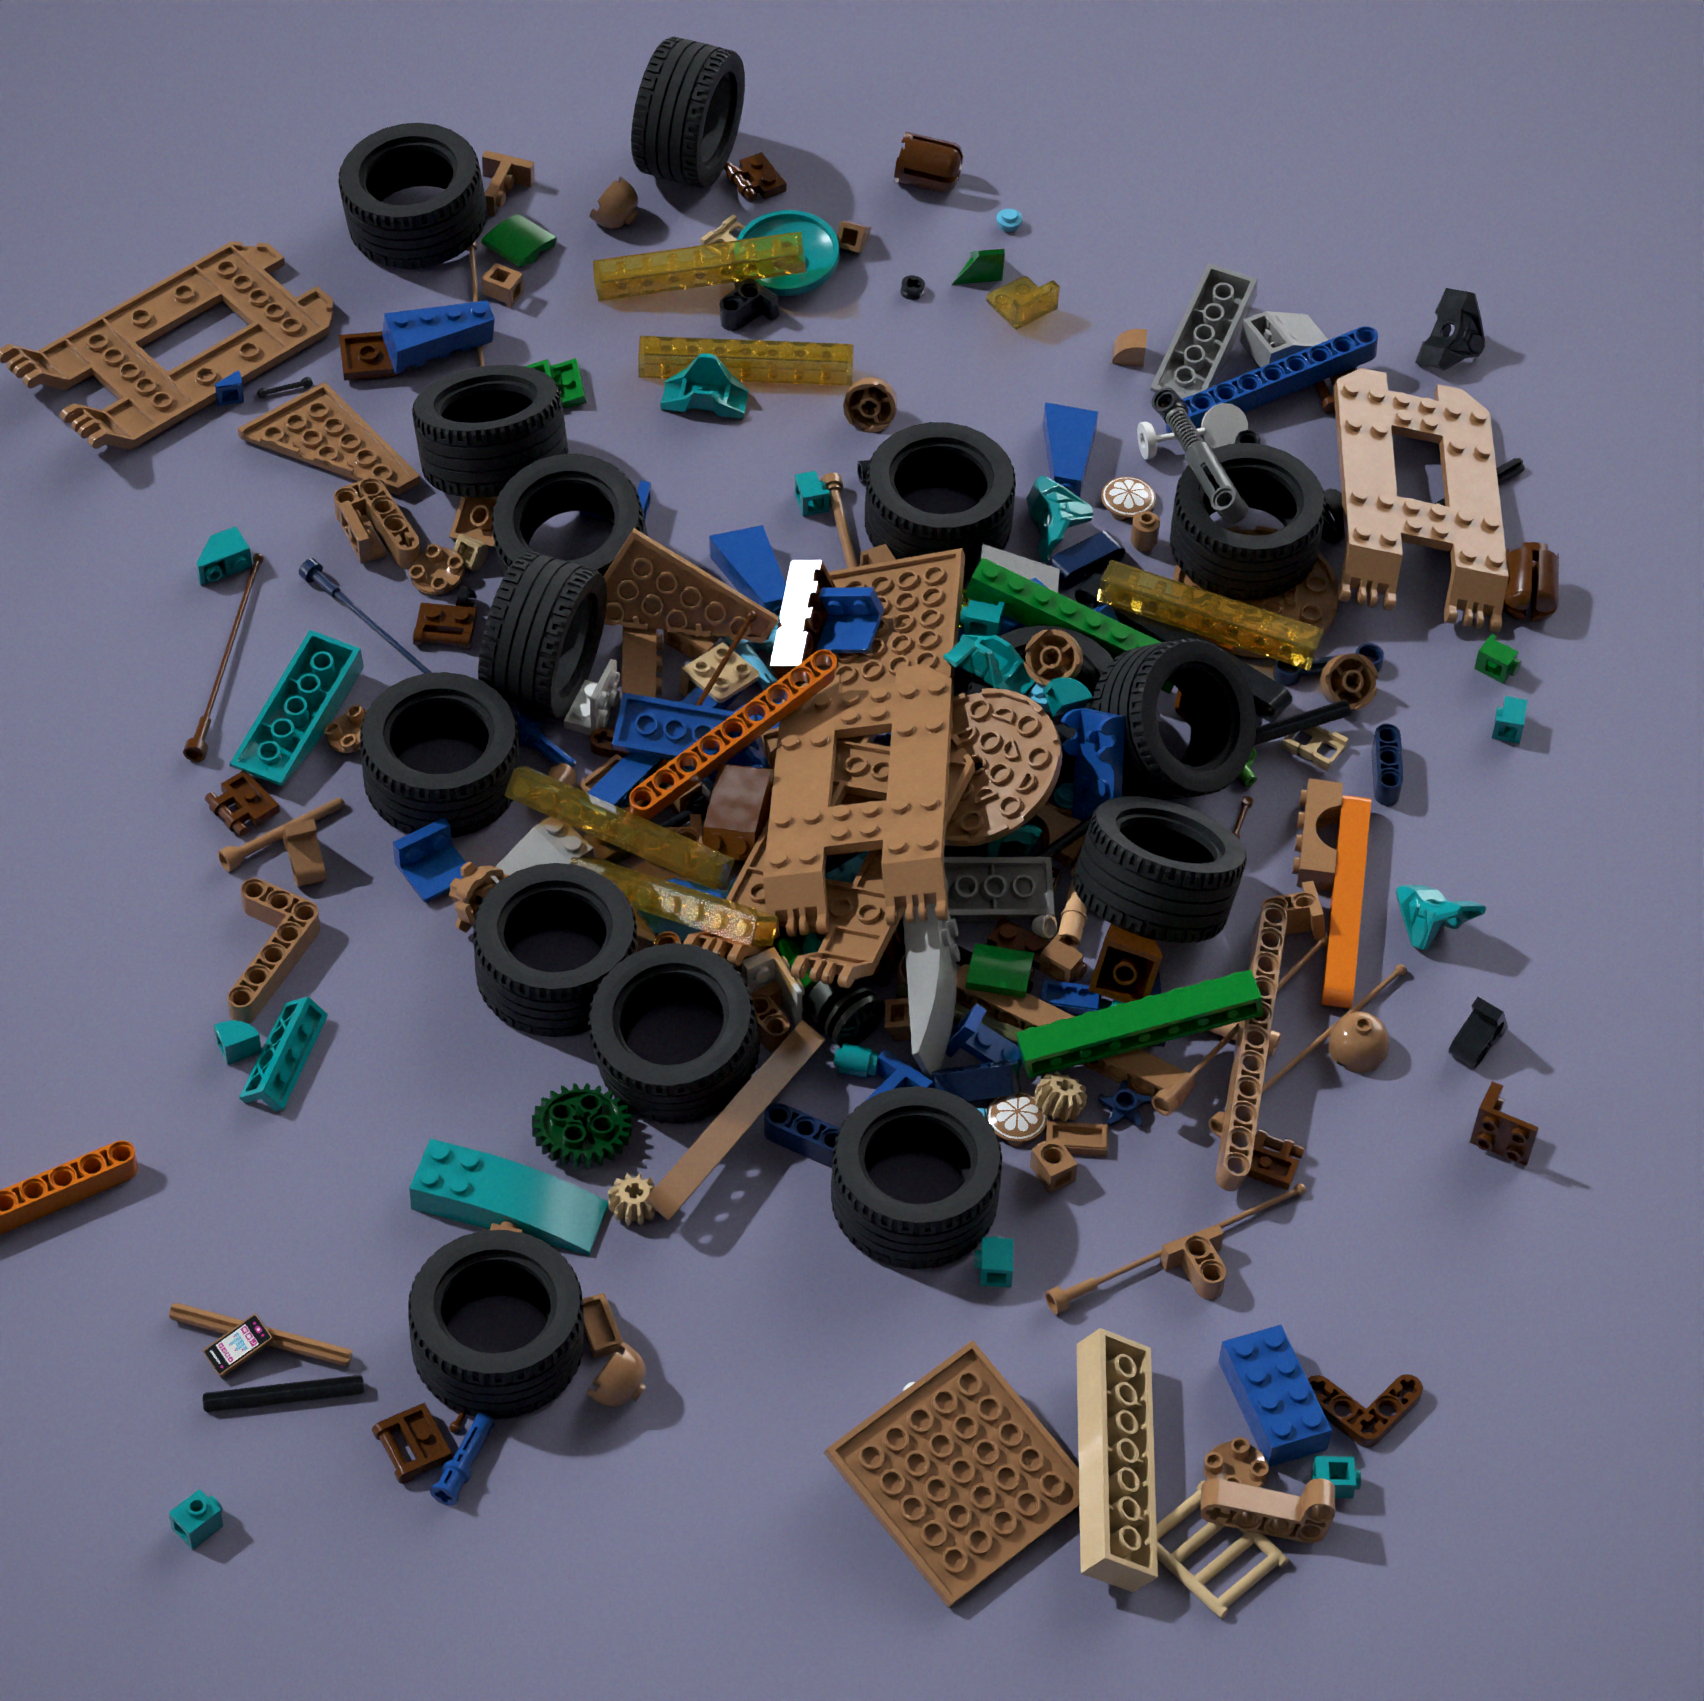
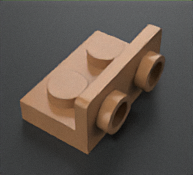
M349 500L339 503L341 527L360 564L386 556V550L368 516H361L360 511L354 510Z

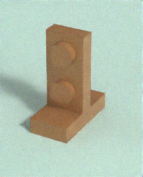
M485 150L482 156L483 176L492 178L485 192L487 215L495 216L499 207H503L506 193L508 190H512L514 183L532 187L535 181L534 162Z

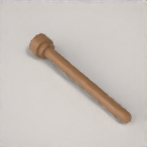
M827 473L821 477L820 481H824L826 490L828 489L830 492V502L847 568L857 567L858 564L840 497L843 489L842 478L838 473Z
M336 798L240 847L227 846L217 852L219 861L223 868L230 872L240 867L244 857L282 839L285 825L314 819L316 822L342 809L345 802L342 798Z

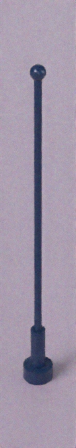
M310 558L300 566L299 575L306 582L312 583L315 581L332 597H338L423 673H432L341 594L340 588L322 573L323 566L318 561Z

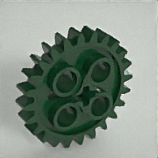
M573 1083V1089L570 1091L566 1087L561 1086V1094L550 1091V1099L541 1098V1106H535V1115H532V1137H535L536 1146H542L543 1155L551 1152L552 1162L562 1158V1166H565L569 1161H572L575 1169L579 1167L580 1162H584L589 1169L591 1168L592 1161H596L597 1164L602 1166L604 1157L613 1161L614 1152L618 1154L623 1153V1145L628 1146L629 1136L632 1135V1116L628 1114V1105H622L618 1097L612 1099L613 1092L611 1090L603 1094L601 1093L600 1085L593 1091L590 1090L589 1083H586L584 1089H579L578 1085Z

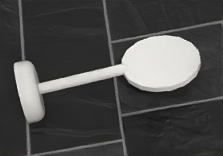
M1220 403L1212 406L1205 413L1201 422V428H1198L1197 431L1200 435H1203L1205 442L1211 448L1234 444L1238 433L1248 430V421L1246 415L1239 407L1233 404ZM1140 422L1138 424V444L1141 455L1145 460L1156 456L1157 442L1177 439L1174 433L1156 435L1154 427L1149 422Z

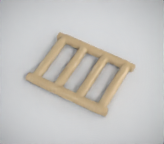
M1203 1480L1198 1484L1197 1492L1156 1525L1157 1559L1219 1618H1224L1229 1611L1227 1608L1277 1565L1281 1568L1285 1566L1289 1559L1264 1534L1239 1529L1244 1534L1195 1576L1190 1573L1181 1562L1225 1526L1207 1523L1171 1554L1158 1540L1201 1505V1487L1205 1482ZM1255 1544L1267 1557L1219 1598L1204 1586L1251 1545Z

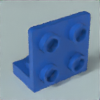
M822 588L819 598L828 613V617L819 639L817 650L826 649L832 653H869L884 612V607L874 588Z
M445 818L393 842L395 865L423 902L426 903L449 892L451 882L455 878H463L460 868L466 862L451 843L450 824Z

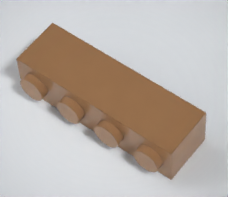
M623 626L621 700L623 692L656 698V694H662V677H656V672H662V655H657V651H662V634H657V629L648 628L646 630Z

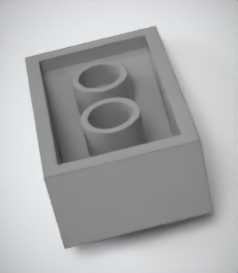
M556 812L534 826L498 863L496 868L502 869L507 875L534 865L549 863L573 864L591 869L594 865V848ZM495 875L491 876V878L496 882V884L499 883V880L495 877Z

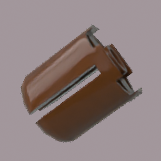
M906 131L902 139L905 147L902 146L896 161L895 182L940 193L951 192L957 185L961 174L964 157L961 147L953 142Z
M1524 542L1522 548L1515 549L1510 553L1509 549H1507L1509 579L1503 605L1506 613L1514 619L1525 621L1526 609L1529 608L1531 599V622L1550 618L1555 613L1559 600V553L1556 556L1555 553L1548 550L1547 544L1538 542Z

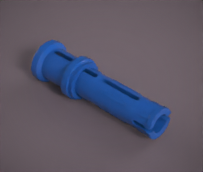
M478 1413L455 1456L442 1467L443 1474L440 1480L430 1489L432 1497L438 1502L449 1506L457 1503L459 1499L458 1493L462 1485L471 1478L470 1468L490 1431L495 1426L492 1417L484 1413Z

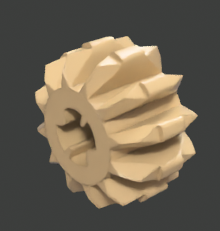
M1057 1071L1053 1075L1046 1073L1035 1089V1106L1042 1109L1043 1115L1049 1114L1052 1116L1053 1120L1055 1118H1060L1063 1122H1066L1068 1119L1075 1120L1086 1105V1087L1079 1084V1079L1070 1078L1069 1074L1065 1076Z
M627 1172L625 1180L616 1178L614 1187H610L608 1191V1199H610L608 1201V1208L610 1212H614L616 1221L625 1219L627 1226L632 1221H637L642 1226L644 1218L653 1220L657 1211L645 1201L656 1187L652 1177L643 1180L640 1172L636 1178H632Z

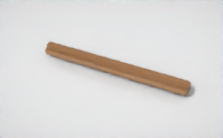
M173 1303L169 1311V1318L171 1320L226 1334L244 1321L181 1303ZM266 1327L275 1340L268 1346L342 1366H349L352 1360L353 1351L351 1349Z

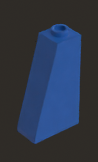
M1046 402L1043 430L1050 479L1061 484L1080 498L1097 430L1099 412Z
M763 525L710 535V558L739 593L775 615H780L786 583Z

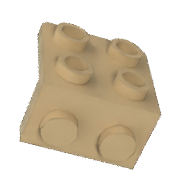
M722 642L682 667L679 692L686 697L697 686L704 691L729 647ZM733 652L708 695L716 702L723 703L759 679V671L736 652Z

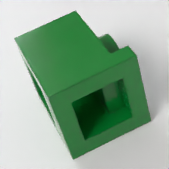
M1491 634L1478 650L1474 669L1504 684L1510 675L1515 676L1522 661L1517 659L1518 651L1496 641L1497 636Z

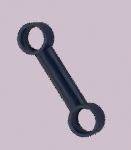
M1373 643L1360 645L1354 654L1375 658L1377 661L1372 663L1377 672H1379L1384 658L1383 650ZM1282 654L1275 660L1273 678L1284 686L1295 685L1299 682L1301 676L1322 673L1327 662L1336 656L1300 660L1299 657L1293 654ZM1290 667L1296 672L1286 673L1279 668Z

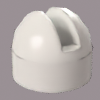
M1040 915L1032 921L1031 928L1036 935L1043 938H1053L1057 932V921L1053 915Z

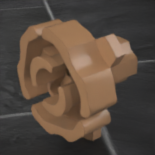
M467 862L460 868L463 878H455L451 882L449 893L452 901L456 902L454 908L459 917L455 926L457 929L467 933L471 927L473 928L479 905L482 904V900L487 893L496 885L491 876L495 875L499 882L509 876L502 869L490 865L476 868L472 862Z

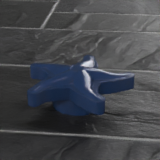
M1123 1080L1115 1095L1105 1096L1099 1094L1098 1101L1112 1110V1116L1107 1119L1109 1127L1121 1122L1125 1118L1134 1122L1137 1128H1141L1142 1118L1138 1109L1144 1104H1150L1151 1097L1136 1095L1133 1091L1128 1090V1081Z

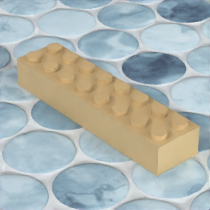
M1099 1328L1077 1343L1081 1574L1130 1592H1135L1158 1578L1151 1348Z

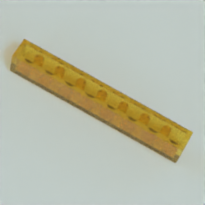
M801 232L593 260L594 285L598 301L807 272Z
M640 336L638 374L639 378L668 379L687 368L699 354L707 353L717 356L730 373L742 382L852 386L854 344Z
M1110 560L1101 578L1096 600L1309 671L1319 650L1324 629L1114 560Z
M527 766L514 769L504 795L714 890L725 886L735 861L730 856Z
M571 857L570 864L594 870L615 883L625 893V896L629 899V904L635 909L748 946H773L778 916L595 857Z

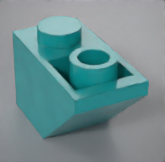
M237 526L210 536L196 563L199 584L202 586L252 567L250 547Z

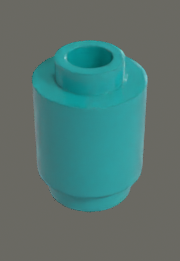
M844 1043L842 1049H836L834 1066L839 1067V1073L865 1078H868V1075L876 1076L877 1060L880 1052L873 1051V1048Z

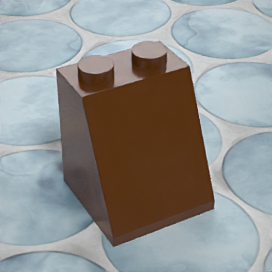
M1110 924L1088 991L1123 1003L1149 996L1163 957L1155 939L1143 937Z

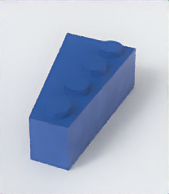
M488 300L384 313L382 337L395 374L404 372V368L411 365L415 367L425 365L426 360L439 357V359L449 357L450 352L458 349L463 352L492 342L495 318Z

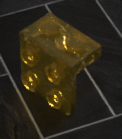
M1022 276L988 293L986 301L1017 330L1058 309L1060 286L1052 280L1038 287L1029 277Z

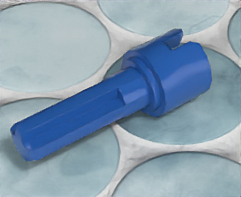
M520 709L518 711L519 716L514 714L518 726L519 744L521 746L529 744L555 765L565 763L572 768L576 765L575 759L540 732V724Z

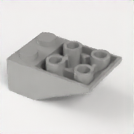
M1265 311L1243 319L1240 343L1257 364L1263 367L1325 342L1328 339L1308 314Z

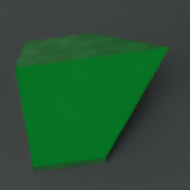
M993 249L970 252V259L951 285L1003 281L1005 250Z

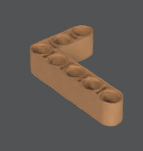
M250 878L242 883L240 888L243 910L248 916L277 929L227 995L231 1020L242 1021L247 1024L252 1023L320 932L319 911L315 903L259 878Z

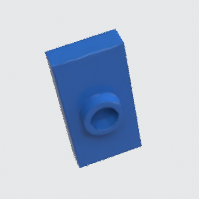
M1042 979L1040 1000L1067 1013L1083 1015L1089 1011L1099 1010L1101 995L1088 991L1090 985Z

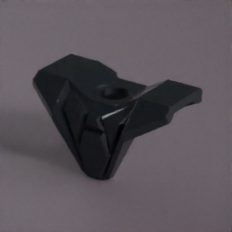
M1446 288L1435 310L1437 315L1435 326L1430 337L1422 342L1415 361L1419 366L1435 367L1443 371L1466 358L1479 357L1485 347L1482 319L1476 294ZM1451 324H1452V325H1454L1455 329H1454L1453 334H1452L1451 336H1449V335H1450V332H1451V330H1452V328H1451Z

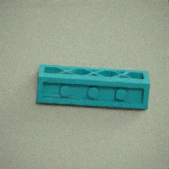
M309 996L284 1003L239 1096V1099L244 1103L262 1099L275 1112L284 1110L328 1017V1014Z

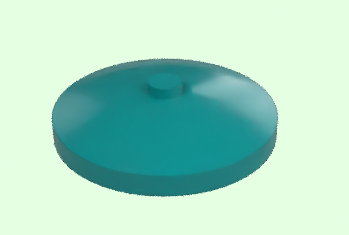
M798 210L774 211L754 219L740 232L735 243V263L739 273L742 271L777 296L799 295L818 288L833 275L839 262V243L831 226L816 215Z

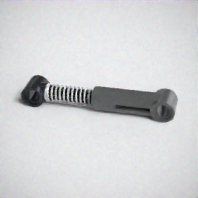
M1162 388L1153 396L1152 407L1165 423L1169 425L1185 452L1187 463L1210 499L1214 510L1226 523L1236 524L1240 522L1248 512L1247 503L1239 495L1210 445L1203 441L1190 417H1188L1187 404L1172 388ZM1215 480L1217 481L1220 488H1217L1216 484L1214 483Z

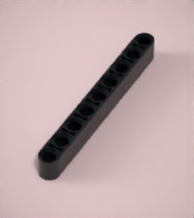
M1093 574L1074 593L1078 603L1091 609L1110 604L1120 623L1160 642L1199 639L1200 641L1204 640L1212 643L1103 575ZM1222 649L1238 664L1247 679L1254 698L1256 714L1267 721L1275 720L1292 703L1291 693L1278 682Z

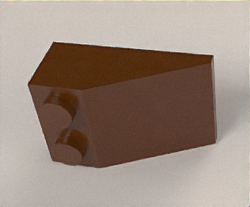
M719 764L703 825L704 856L747 860L769 819L773 769Z

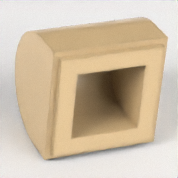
M465 534L458 535L453 550L460 554L466 568L471 571L478 570L487 558L488 546Z

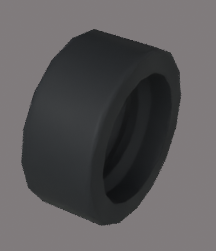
M1329 488L1324 491L1326 507L1321 538L1328 543L1336 544L1345 539L1342 493L1336 489Z

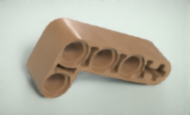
M366 478L336 490L333 496L336 519L340 522L339 503L349 500L354 510L360 511L361 516H368L373 528L397 565L403 569H410L412 563L420 555V540L384 484L377 478Z
M1210 1479L1205 1481L1201 1487V1516L1205 1521L1218 1525L1304 1543H1318L1326 1536L1335 1517V1486L1327 1479H1313L1306 1484L1302 1495L1297 1496L1221 1479Z

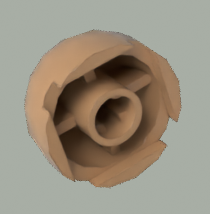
M620 176L619 180L613 181L597 201L600 206L599 209L596 211L593 208L589 217L607 229H617L625 223L631 225L639 214L635 211L639 200L634 187Z
M876 377L859 379L847 390L843 402L844 415L852 426L855 424L857 427H862L861 431L879 432L887 428L895 417L897 411L896 393L892 386L882 379Z
M1056 629L1042 630L1035 634L1026 645L1025 652L1027 653L1024 667L1029 677L1041 685L1047 686L1052 679L1060 677L1075 679L1081 672L1083 664L1082 649L1078 641L1065 631Z
M1354 653L1341 654L1329 660L1323 668L1320 678L1321 691L1326 700L1331 704L1347 700L1350 709L1363 708L1372 701L1377 693L1378 687L1375 688L1378 672L1374 664L1364 655Z
M1356 1011L1348 1013L1337 1020L1328 1041V1051L1332 1060L1346 1065L1345 1069L1351 1072L1365 1073L1377 1069L1380 1063L1386 1059L1389 1050V1033L1385 1025L1375 1015L1368 1012Z
M624 1341L618 1346L623 1350L622 1353H613L592 1382L594 1385H598L595 1391L590 1388L586 1392V1395L604 1406H622L630 1398L636 1402L647 1386L642 1383L646 1374L644 1360L633 1347Z

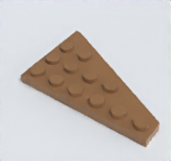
M326 382L237 428L238 436L243 440L357 481L366 478H377L384 484L388 492L400 495L421 483L420 475Z
M635 528L603 576L607 587L604 625L614 626L620 624L624 627L646 630L648 628L667 630V632L671 633L685 632L689 635L706 637L715 635L730 637L731 640H734L746 620V613L753 610L757 613V619L750 623L741 639L764 643L779 620V617Z

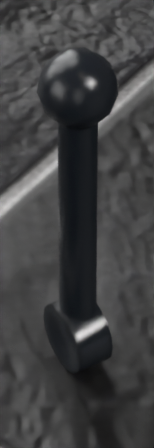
M305 377L296 383L270 389L260 388L257 391V395L260 398H265L268 394L302 386L310 388L313 382L310 377Z

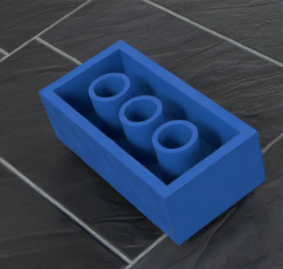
M1282 1325L1222 1341L1218 1362L1257 1446L1267 1460L1268 1466L1272 1467L1327 1450L1332 1429Z

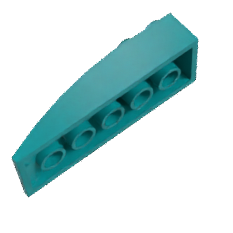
M309 629L229 763L230 767L283 786L322 737L325 726L332 722L363 670L364 664L361 648Z
M431 1138L409 1187L411 1209L486 1229H490L492 1223L500 1225L503 1221H510L515 1223L519 1229H522L523 1233L541 1239L551 1246L590 1255L608 1209L607 1200L555 1176L496 1155Z

